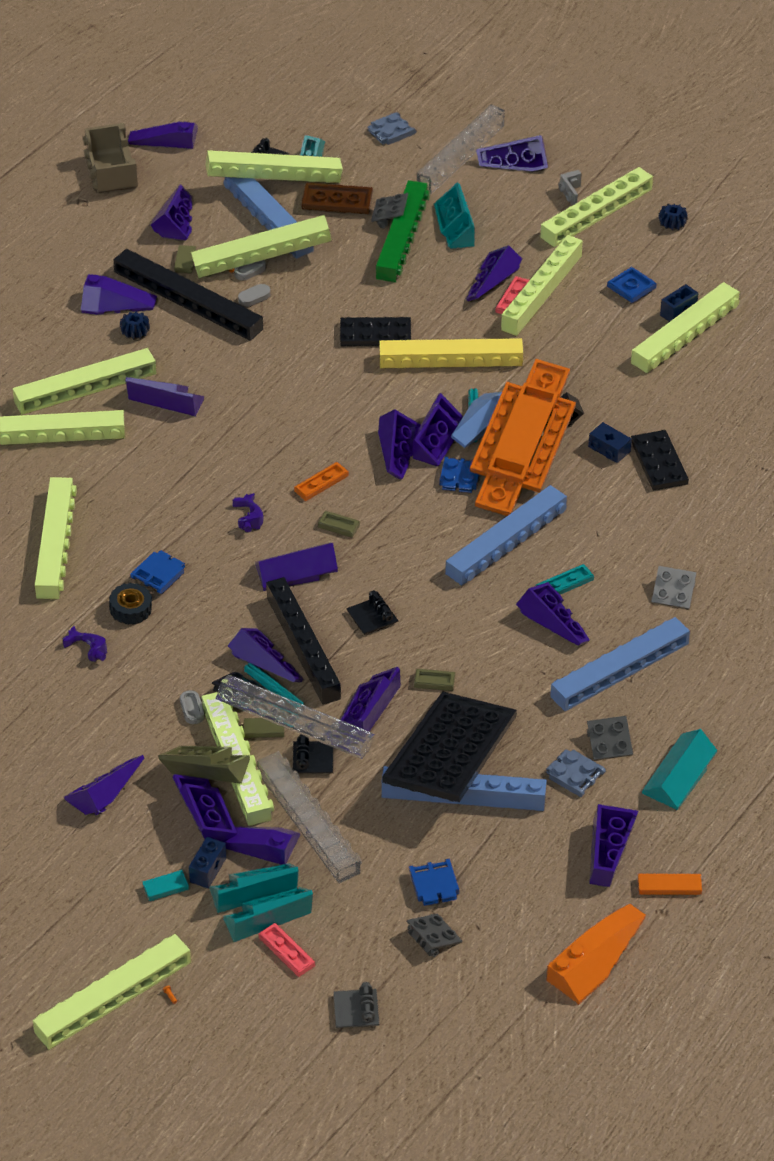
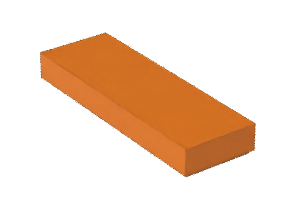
M335 462L296 485L294 492L305 501H308L348 477L349 471L338 462Z
M638 874L639 895H702L701 874Z

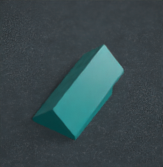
M457 182L434 203L440 232L446 237L450 249L475 247V226L461 186Z
M702 729L680 735L642 790V794L675 810L680 808L706 773L707 765L717 753V749Z
M288 863L229 874L230 883L210 886V892L217 913L241 907V903L297 888L298 867Z
M298 887L242 902L243 911L223 916L233 942L258 934L274 923L279 926L312 912L313 892L310 889Z

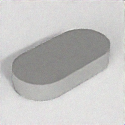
M262 260L236 267L234 269L235 278L244 281L266 270V262Z
M258 284L240 292L238 295L239 304L249 307L268 299L271 295L270 287L265 284Z
M192 690L183 692L180 695V705L185 721L189 724L201 723L204 719V709L199 694Z

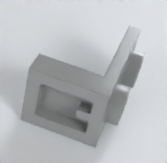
M579 170L561 174L560 182L558 183L559 190L564 193L567 201L572 206L577 203L578 194L574 188L581 187V172Z

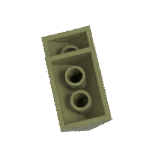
M178 746L158 755L159 760L171 774L242 784L250 760V755H232L231 747Z

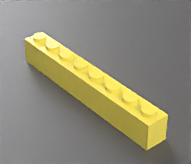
M522 338L380 340V368L523 366Z

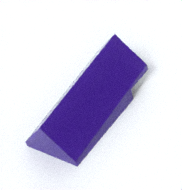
M126 377L125 380L128 398L136 402L196 417L204 401V396L188 393V386Z
M441 393L436 397L412 441L413 459L434 466H439L454 442L451 436L463 418L459 411Z
M333 542L255 561L263 591L266 590V582L282 577L286 579L289 586L319 581V575L338 572Z
M395 667L375 674L369 682L360 684L335 729L364 740L401 687L400 668Z
M173 775L172 778L204 840L206 837L223 842L237 835L218 788L211 787L209 780L205 778Z

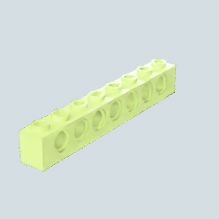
M640 167L630 171L616 181L541 224L540 237L553 247L558 246L567 235L575 236L651 191L653 176Z

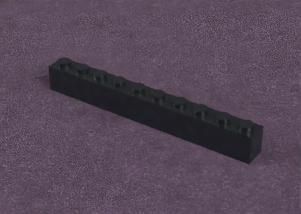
M127 248L113 259L114 273L249 341L263 331V316Z

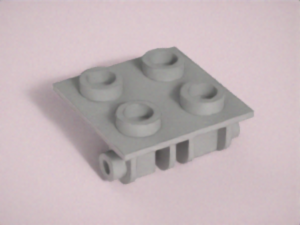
M659 566L651 602L690 609L697 572Z

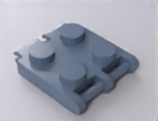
M398 112L375 120L368 126V131L381 144L387 143L390 145L416 133V129L411 128L408 122L400 117Z
M567 749L557 757V761L554 760L546 768V773L549 775L550 780L579 797L585 794L584 791L589 786L595 784V780L599 775H603L606 772L603 766L575 750L569 751Z

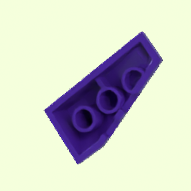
M181 184L176 188L150 224L154 232L163 238L186 240L192 231L190 226L192 216H190L192 196Z
M509 245L489 252L479 268L481 273L475 277L477 282L471 286L466 300L471 301L479 298L509 275L515 273L520 268L519 264L523 259Z

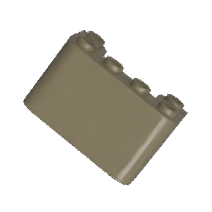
M124 123L86 128L85 136H82L83 144L86 146L84 156L87 159V167L90 169L89 173L93 189L97 190V193L138 187L136 161L132 159Z

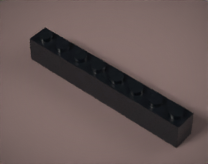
M282 577L266 582L267 599L322 705L340 700L341 683L286 579Z

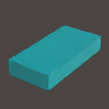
M182 870L142 882L149 902L189 890L188 882Z

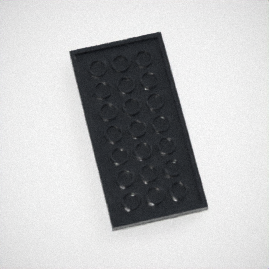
M442 691L383 774L382 783L459 803L516 718L517 710Z

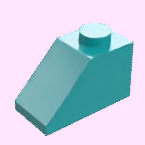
M305 135L300 156L322 157L325 141L321 138Z

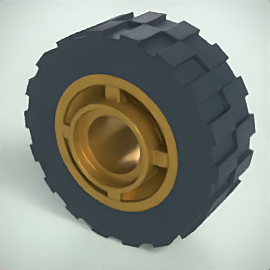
M124 583L121 586L115 587L109 596L110 614L118 622L128 625L143 622V620L148 618L152 610L150 591L137 583Z

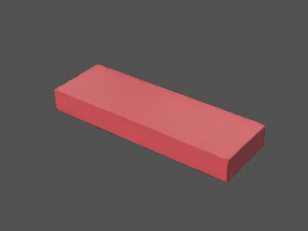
M515 276L496 306V313L502 314L530 280Z
M276 923L258 933L259 939L298 977L315 967V961Z

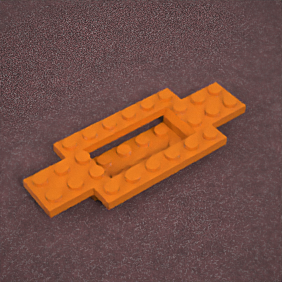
M535 359L526 383L523 386L506 382L470 466V472L486 476L475 501L476 507L508 516L513 512L522 488L538 493L541 492L576 407V402L560 398L570 374L569 368ZM552 412L551 417H550V419H549V421H548V424H547V426H546V429H545V431H544V433H543V436H542V438H541V441H540V443H539V445H538V448H537V450H536V453H535V455H534V458H533V460H532V462H531V465H530V467H529L530 461H531V459H532V457H533V454H534V452H535V449H536V447H537V444H538V442H539V440H540V437H541V435H542V432H543V430H544V428H545V425H546V423H547V420H548V418H549V415H550V413Z

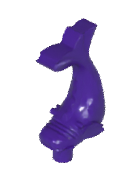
M255 493L246 494L243 498L236 497L233 499V507H249L250 513L248 512L247 516L238 519L239 528L245 530V532H251L252 529H260L264 521L262 509L253 502Z
M73 626L68 630L69 635L63 638L64 648L76 641L88 643L91 648L87 655L88 659L92 662H95L97 659L101 661L106 659L107 644L106 639L102 636L92 633H80Z

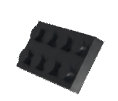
M411 317L340 318V346H380V340H411Z
M666 430L631 436L632 446L653 491L688 485V476Z

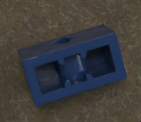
M687 284L661 299L660 316L669 322L698 301V292Z
M602 422L589 433L588 447L618 463L631 452L632 438Z
M206 837L189 865L190 883L209 889L226 860V843Z

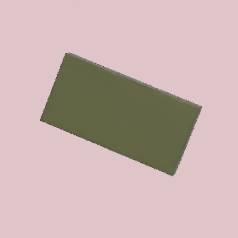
M179 245L174 267L175 272L192 273L194 261L191 252L196 251V246Z
M328 511L324 512L318 522V528L353 538L360 526V521Z
M416 669L414 688L454 690L455 672Z
M284 717L244 718V738L284 737Z

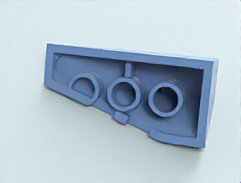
M502 392L485 393L475 399L451 438L463 448H466L484 436Z

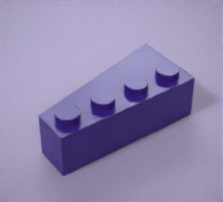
M597 805L593 819L589 884L605 887L611 886L638 814L637 810Z

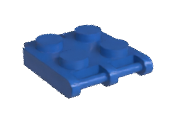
M445 456L440 476L442 490L455 491L456 488H459V492L472 493V490H476L479 474L470 472L472 460L465 461L464 458H461V460L449 459V457Z
M160 550L158 553L153 552L132 571L130 577L144 582L145 586H151L157 589L158 593L162 594L184 574L185 563L175 557L171 558V555Z
M450 859L434 864L428 862L427 865L418 867L409 866V873L418 902L423 901V905L426 906L437 904L438 898H441L442 902L457 900L459 887Z

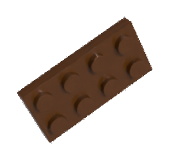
M306 183L301 207L306 210L369 214L373 187Z

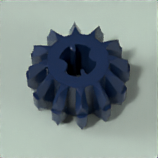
M667 203L666 206H662L659 213L660 225L665 226V229L679 230L680 227L685 226L688 220L686 208L681 207V204L675 205L674 203L670 205Z
M137 311L135 313L129 312L128 315L124 314L123 318L120 319L122 335H125L126 338L132 337L133 340L135 338L141 339V336H147V332L150 329L148 316H145L143 312L138 313Z

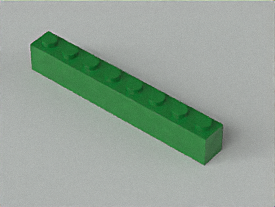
M408 180L403 194L408 193L404 214L393 219L376 264L377 280L396 282L398 276L402 275V265L406 264V254L410 253V243L414 242V232L418 231V221L421 222L422 211L426 209V200L429 201L430 198L428 183Z

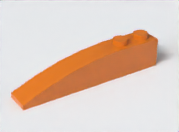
M628 904L605 917L577 938L547 965L546 981L577 1004H580L607 980L610 971L614 965L616 966L620 955L626 950L630 939L636 934L646 915L633 905Z

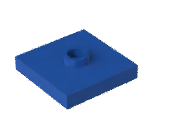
M632 266L607 282L608 288L631 303L651 292L657 286L656 282Z

